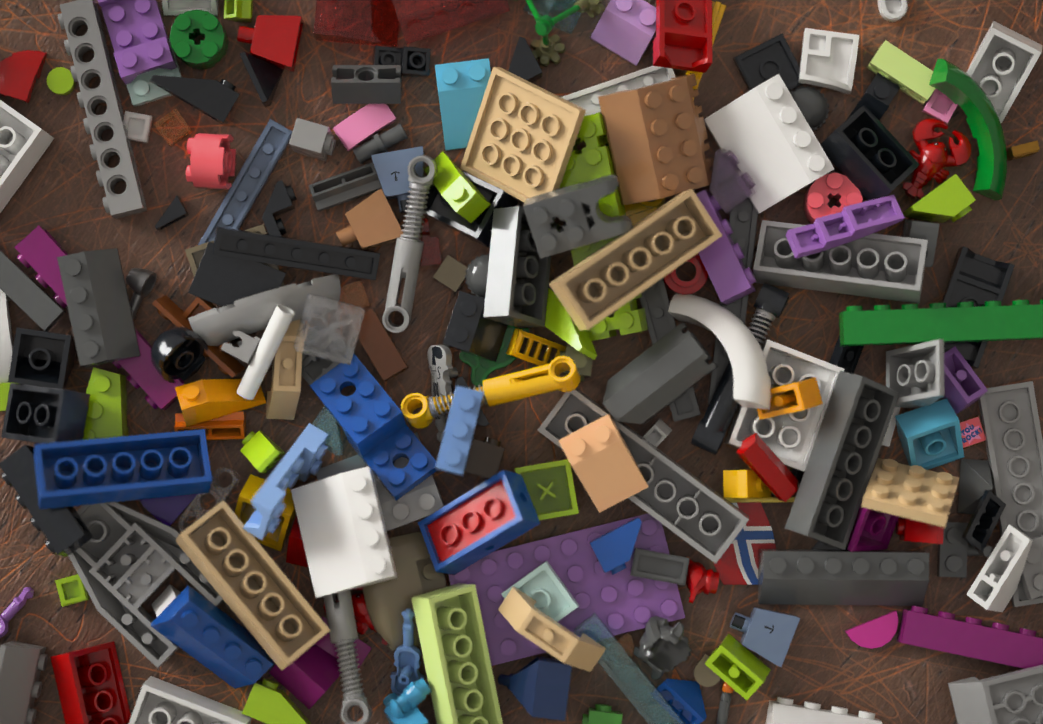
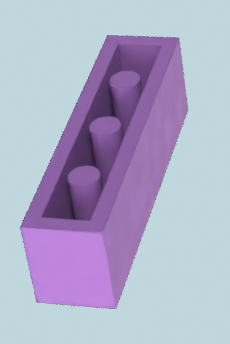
M703 190L696 195L722 236L698 252L720 301L728 305L755 292L753 283L756 282V278L750 267L745 268L741 260L745 255L738 243L734 244L730 237L733 230L726 218L722 220L718 211L722 209V206L715 194L711 196L709 192Z

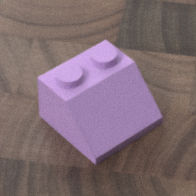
M610 0L590 39L637 66L656 35V7L644 0Z

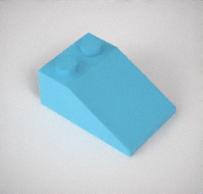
M489 58L435 65L446 151L467 148L491 75Z

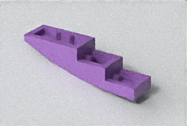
M893 194L845 206L839 213L816 218L813 224L790 229L785 236L795 259L878 232L903 221L904 216Z

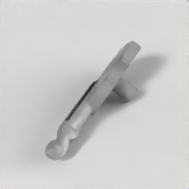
M443 344L431 345L427 352L431 372V394L433 397L436 395L440 397L441 394L445 396V393L449 395L450 391L452 392V381L450 378L458 376L457 368L452 366L451 350ZM446 413L445 415L441 414L435 417V425L439 431L437 433V440L439 442H442L447 423Z

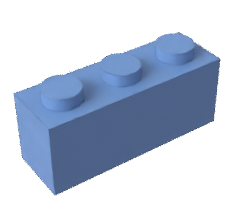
M456 385L435 466L436 470L463 477L484 392Z

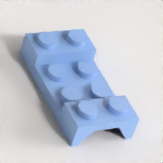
M310 423L307 425L252 499L251 504L256 510L244 525L243 529L260 540H263L268 532L274 533L281 521L279 517L286 506L282 502L285 498L287 487L292 489L298 479L305 482L310 474L315 476L323 464L321 459L328 449V446L325 445L328 437L326 432Z

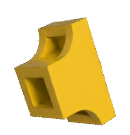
M723 470L724 498L771 497V491L752 470Z

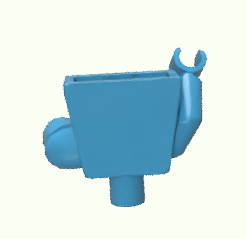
M423 678L415 682L412 681L399 697L396 693H391L383 700V704L386 707L384 713L389 724H429L416 707L431 693L429 686Z

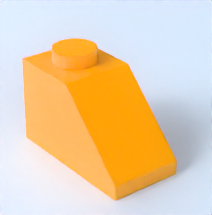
M816 377L771 388L770 409L757 408L759 419L762 420L822 405L823 402Z

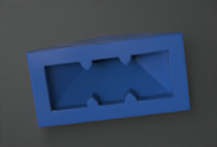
M666 679L650 693L680 724H701L707 718L700 685L697 681Z

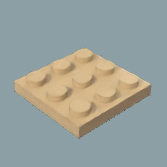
M878 458L863 497L862 507L946 527L958 487L959 477H954L947 472L938 473L926 470L918 465L909 466L901 464L893 459Z

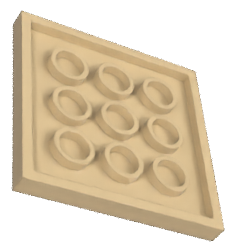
M493 67L460 169L504 190L524 203L527 198L557 190L561 185L586 110L501 67Z

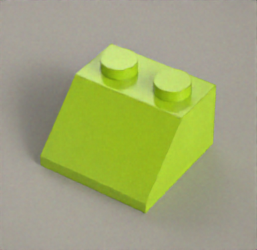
M955 174L905 210L903 215L905 218L944 223L951 219L954 223L972 210L969 205L976 201V199L957 174Z

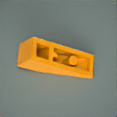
M202 379L175 387L186 427L265 404L266 400L261 385L253 400L245 399L237 394L236 390L242 379Z

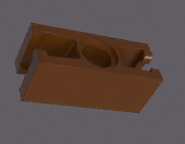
M373 308L349 321L350 326L383 381L386 382L408 369L407 364Z

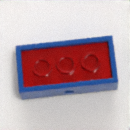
M502 470L424 518L418 524L435 571L455 575L540 524L522 475Z

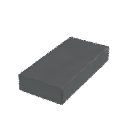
M635 548L630 575L685 585L690 558Z

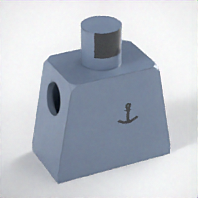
M423 146L371 155L384 195L387 200H398L400 213H407L405 212L407 210L405 206L408 205L406 201L409 200L407 196H410L408 191L411 190L408 187L410 186V181H408L409 162L417 156L424 155ZM423 161L418 162L415 167L416 173L421 177H424Z
M753 607L750 617L735 612L730 628L743 632L740 641L742 645L773 664L782 667L800 618L791 614Z

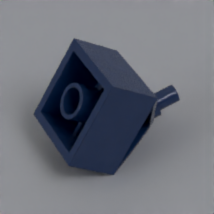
M537 656L515 674L499 675L498 684L506 686L511 690L531 717L565 721L572 670L571 665L565 664L557 658Z

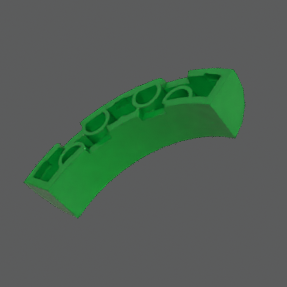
M937 59L929 85L941 91L963 109L967 116L966 121L974 139H977L979 156H977V172L973 191L995 201L1001 200L1007 176V150L999 117L986 93L974 79L945 59Z

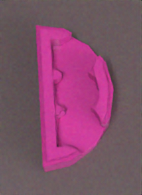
M894 610L847 629L845 633L851 641L860 647L870 649L882 647L890 642L897 632L899 622L897 611Z

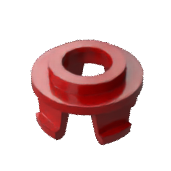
M698 253L686 261L692 263L696 269V275L691 281L680 280L677 277L676 269L663 277L666 286L670 290L678 294L687 295L699 291L705 285L708 273Z

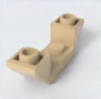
M300 319L290 323L273 358L271 391H267L266 419L294 420L301 392L303 333Z
M513 586L498 609L513 628L561 662L591 672L606 648L584 633L581 637L577 636L534 607L537 601Z

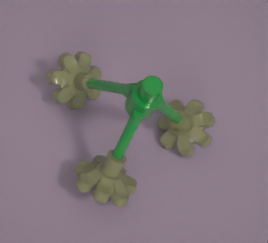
M525 0L535 18V30L540 35V40L534 39L531 42V48L536 49L532 51L536 61L540 59V65L543 67L549 65V60L555 65L559 64L561 58L558 53H564L566 47L564 44L559 43L561 38L557 34L549 37L548 34L554 25L575 12H587L590 17H597L598 14L605 11V6L601 4L603 0H577L573 7L553 18L548 15L541 16L533 1Z

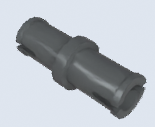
M401 123L380 135L378 133L374 134L373 139L357 148H353V152L359 163L362 164L364 161L372 158L371 155L388 152V148L404 139H408V136Z

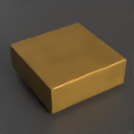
M1038 140L1010 147L1007 149V160L1011 161L1039 152Z

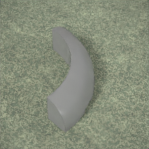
M338 274L314 278L309 282L298 285L294 283L236 300L234 304L218 309L213 308L188 318L193 331L207 345L218 346L224 342L240 338L236 337L233 331H241L249 335L266 329L277 305H284L295 312L292 321L330 312L336 307L340 299V279Z

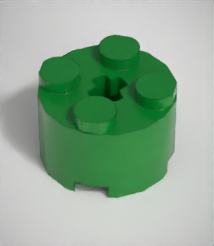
M192 10L179 14L175 18L169 36L171 47L180 60L189 67L199 70L213 68L227 54L229 44L227 32L213 14L203 10ZM202 35L205 39L200 40L201 44L197 45L194 40L197 36Z

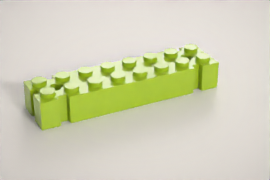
M602 113L584 116L559 189L604 176L615 175L609 146L605 145L604 137H606ZM580 142H585L586 147L582 148V151L578 150L577 145ZM618 187L614 192L603 196L598 201L599 209L603 214L610 217L626 215L625 207L621 205ZM617 236L571 249L574 266ZM640 293L621 306L618 311L614 312V315L611 313L588 329L591 341L617 336L616 329L620 330V335L648 330L645 309H638L636 299L641 298L642 294Z

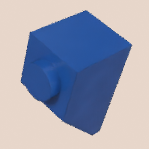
M639 517L589 542L605 573L610 571L613 575L627 568L625 563L631 559L642 524Z

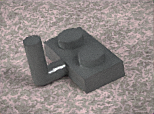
M947 522L946 527H944L943 544H938L937 576L967 578V556L989 557L994 549L990 546H985L983 552H979L972 545H968V542L962 538L968 523Z

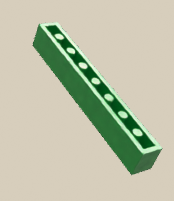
M1043 299L1037 305H1029V300H1014L1012 305L1002 306L1001 301L984 302L985 306L974 307V302H958L957 307L946 308V303H931L929 308L918 309V304L901 305L902 309L891 310V305H875L874 310L863 311V306H847L846 311L839 313L840 346L921 344L938 339L944 340V343L1043 339Z

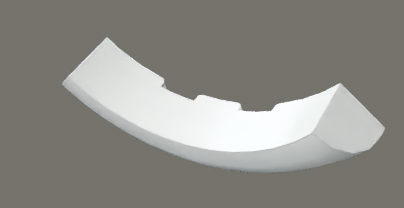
M676 293L670 302L668 312L678 321L692 323L713 332L724 346L733 370V399L742 407L770 409L771 381L767 372L765 356L749 328L731 311L720 304L695 295Z

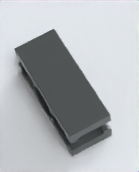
M333 65V77L331 79L333 104H401V65Z

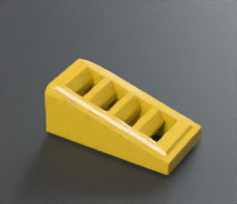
M515 328L506 354L541 366L549 364L547 361L552 348L557 349L554 357L556 358L560 356V351H565L566 346ZM524 338H527L528 342L524 353H519ZM533 342H538L533 357H530L529 353ZM544 344L547 347L543 359L541 361L538 360V357Z

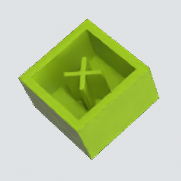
M568 459L515 468V472L523 477L539 520L579 514L572 470Z

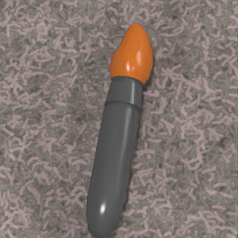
M725 681L722 684L716 724H727L731 693L734 689Z

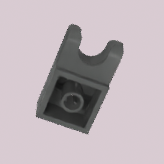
M612 174L581 184L577 183L526 199L523 209L540 259L619 236L633 228L632 221L628 216L610 217L603 214L598 206L600 198L614 192L618 187L619 181L616 175ZM558 216L560 220H565L566 222H564V225H559L554 221L555 218Z

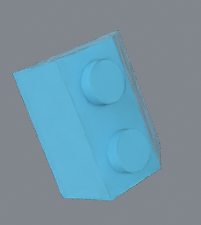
M947 398L934 402L929 406L920 407L895 416L898 436L909 466L918 465L929 470L964 458L960 421Z

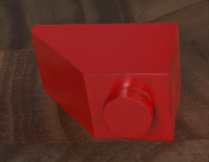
M901 517L898 518L896 523V534L900 535V540L943 544L944 527Z

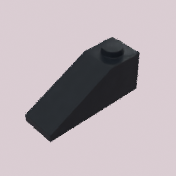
M153 75L149 80L151 83L219 123L225 121L240 95L234 91L236 86L224 79L218 82L208 79Z

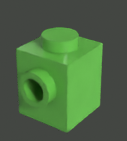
M595 704V708L589 707L588 714H583L581 724H622L623 714L621 711L611 710V705Z

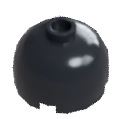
M173 327L161 333L155 340L151 349V361L164 380L176 383L174 379L181 378L184 381L197 373L206 360L203 356L204 350L208 351V346L194 331L185 327Z

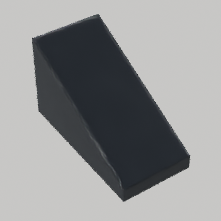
M179 196L174 198L155 225L158 231L189 215Z

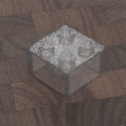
M308 293L294 342L296 352L351 365L365 314L364 309L358 305Z

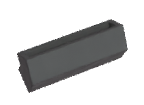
M373 162L309 185L319 212L382 189Z

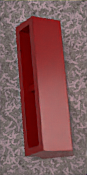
M757 433L742 441V446L736 453L778 500L787 502L798 490V479Z

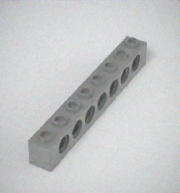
M76 0L60 4L61 13L58 14V20L61 29L66 30L68 39L64 40V45L68 56L72 55L74 66L70 67L74 82L79 83L81 91L77 92V98L80 107L85 108L87 118H84L83 122L86 133L91 134L93 144L90 145V152L93 160L98 161L100 170L96 171L99 186H104L106 197L102 198L105 211L116 219L148 211L131 141L126 137L128 136V130L123 125L124 112L97 2L95 0ZM80 25H87V33L83 36H77V28ZM94 51V58L90 62H83L82 57L84 53ZM93 77H100V85L95 89H90L89 81ZM100 103H106V112L102 115H96V106ZM113 129L112 139L102 141L103 131ZM113 155H119L120 162L118 166L109 168V158ZM119 181L126 182V190L122 194H116L114 191V187Z

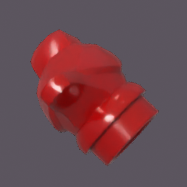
M691 559L689 560L685 582L690 592L689 603H694L697 595L702 592L706 595L709 593L716 594L719 583V572H713V569L706 570L703 564L693 562Z

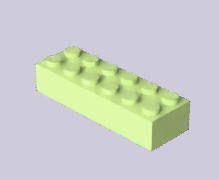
M457 583L411 597L429 688L431 690L436 723L503 724L476 586L474 584Z

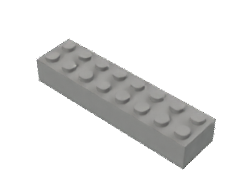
M576 388L573 391L564 393L537 431L562 449L559 443L561 438L605 416L609 412ZM613 418L649 486L628 499L716 564L749 521V516L625 423L618 422Z

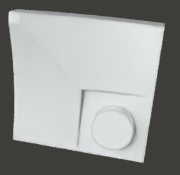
M805 28L798 83L825 87L845 94H851L859 35Z

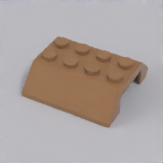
M695 73L674 77L669 81L634 90H624L598 97L613 168L619 181L618 191L621 205L661 199L686 190L705 187L717 181L715 169H710L714 165L713 159L705 158L704 152L710 149L709 142L704 143V140L708 139L704 116L698 115L703 112L702 106L694 105L693 98L699 95L698 89H693V86L697 85Z

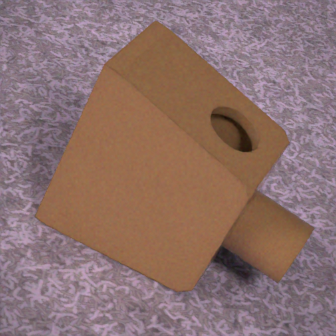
M382 189L377 190L348 211L345 215L350 226L336 232L343 247L358 240L363 250L396 242L397 237H401L400 235L403 234Z

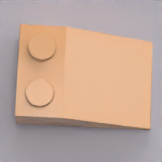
M610 413L559 440L571 466L599 513L649 487Z

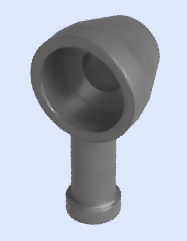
M132 268L126 277V283L134 291L129 302L133 319H136V313L143 298L150 294L157 280V274L147 269Z

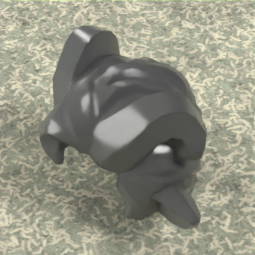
M653 616L645 625L646 631L639 641L640 647H635L633 651L637 658L652 668L651 678L660 679L664 672L674 670L679 663L687 660L688 656H691L692 649L690 644H688V638L683 635L684 626L681 622H677L672 627L668 624V619Z

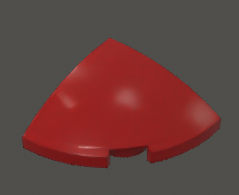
M34 50L19 51L0 61V96H7L29 103L35 81L40 78L47 53Z

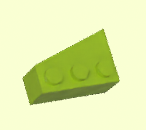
M93 367L86 394H90L83 440L129 436L126 412V376Z

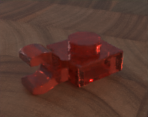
M428 218L422 219L424 220V223H422L424 227L421 228L423 232L420 233L422 237L419 239L424 242L420 267L442 264L439 237H430Z

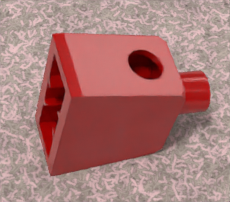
M258 15L255 28L239 27L237 42L251 44V55L277 67L294 72L304 21L301 16Z

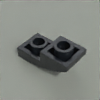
M375 45L373 47L372 65H401L402 76L428 77L431 49L407 46L395 48Z

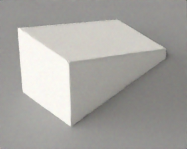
M659 419L643 438L657 447L670 434L672 429Z

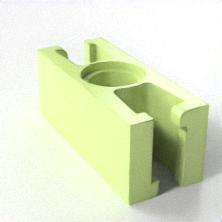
M886 40L866 67L873 73H879L901 87L899 90L922 105L928 101L936 89L929 85L933 74L931 69Z

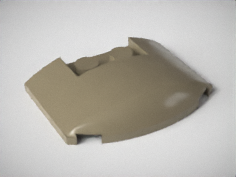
M421 531L389 538L398 578L363 587L364 601L370 620L377 634H380L390 645L387 647L391 651H395L398 646L403 644L404 618L402 612L407 608L414 612L411 597L447 587L444 573L435 571ZM413 617L414 646L421 644L416 619Z

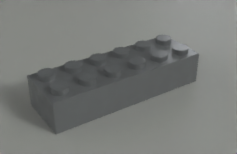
M843 371L839 372L785 529L845 550L897 403L899 392L864 376Z

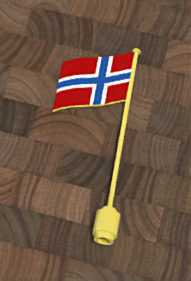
M776 497L725 498L747 514L749 521L716 564L713 562L716 571L719 572V578L723 585H758L759 549H776L773 531L761 503H780L783 501L778 500ZM791 497L787 502H794L795 497Z

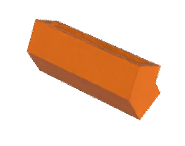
M235 412L186 427L183 414L175 413L174 429L175 432L205 429L206 440L245 439L246 412Z

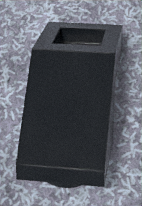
M283 180L276 183L262 216L268 234L283 237L287 231L282 219L276 220V216L295 209L293 201L297 200L292 186H286Z

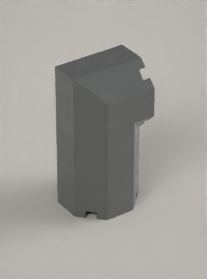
M685 323L679 324L607 381L603 405L616 421L646 424L662 412L670 403L718 367L715 362L709 364L708 361L712 357L692 332H684L688 328Z

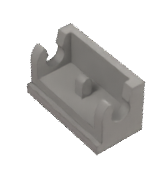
M233 331L236 337L242 339V341L237 343L240 347L224 342L221 350L249 364L261 339L258 337L254 339L241 331Z

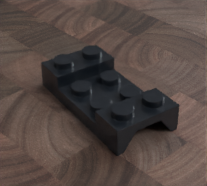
M964 246L959 248L941 303H946V308L957 307L958 302H974V307L985 306L984 302L1001 301L1002 303L1015 265L975 254ZM988 341L944 343V353L956 346L970 367L977 369Z

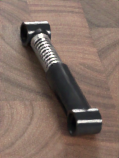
M765 282L754 304L756 311L753 315L755 318L751 319L752 322L749 323L751 327H748L761 348V344H764L762 340L766 339L764 336L768 335L767 330H770L768 327L772 326L771 323L775 318H780L790 296V293ZM730 359L704 417L701 419L691 440L692 445L714 455H717L729 424L739 405L733 399L734 376Z

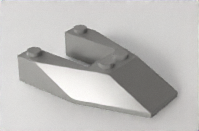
M118 502L82 505L77 510V513L94 538L71 553L69 558L97 611L159 668L179 649L177 645L151 627V623L155 619L142 607L143 603L160 585L177 570L215 606L220 605L224 600L176 543L175 540L180 534L176 529Z

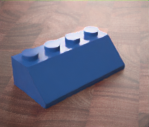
M189 585L151 623V627L234 689L255 684L273 665L271 657L247 629Z

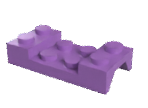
M98 0L115 52L113 54L119 74L125 84L131 83L137 75L158 68H177L157 0Z

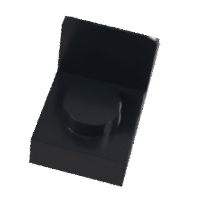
M877 73L849 117L865 105L880 120L901 87Z

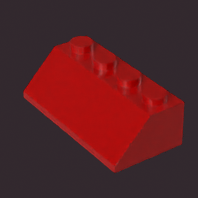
M114 641L50 657L65 724H129L131 713Z

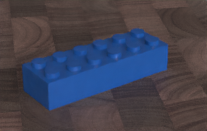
M205 429L34 445L33 457L39 509L209 493L212 483Z

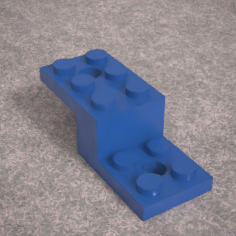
M352 354L310 385L311 390L343 428L348 442L367 466L372 469L375 476L395 501L438 471L435 469L437 461L407 426L402 411L355 354ZM346 386H354L356 388L351 396H344L341 392ZM400 457H405L409 460L404 468H396L394 466V462Z

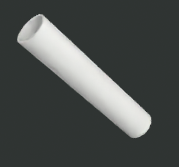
M277 305L236 390L239 396L248 400L255 398L295 315L292 309L284 305Z

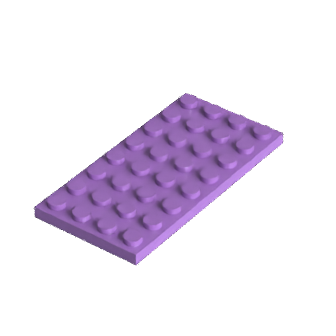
M648 513L496 550L455 575L448 574L451 585L462 583L474 584L476 586L491 666L547 652L518 633L498 610L504 601L501 593L545 561H548L579 604L578 608L558 621L559 624L579 637L584 633L593 640H598L643 629L648 620L653 616L668 619V622L685 618L677 584L630 575L635 548L669 554L662 523ZM639 517L642 524L631 559L625 563L627 568L613 575L610 571L605 573L589 542Z

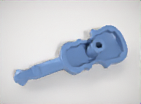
M408 608L402 612L404 618L403 644L398 646L394 652V665L397 667V671L392 672L390 675L392 678L391 690L398 696L403 694L404 689L412 681L415 682L425 678L418 670L421 665V651L414 646V622L412 619L415 617V614Z

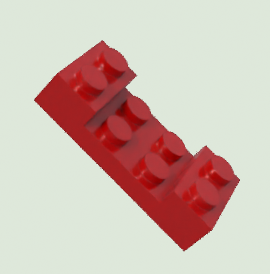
M656 0V37L653 40V66L706 73L712 65V0Z

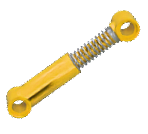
M559 356L554 358L549 364L483 380V385L479 384L477 388L474 385L473 390L484 392L481 406L484 403L492 407L556 390L562 392L573 391L579 386L581 376L570 357ZM570 371L567 376L559 377L562 372ZM450 391L449 395L445 393V396L441 394L440 397L438 395L429 397L428 395L423 396L419 393H411L403 399L401 411L410 425L417 429L425 428L432 423L435 417L441 414L445 415V413L449 414L454 393ZM423 407L419 413L413 414L417 408Z

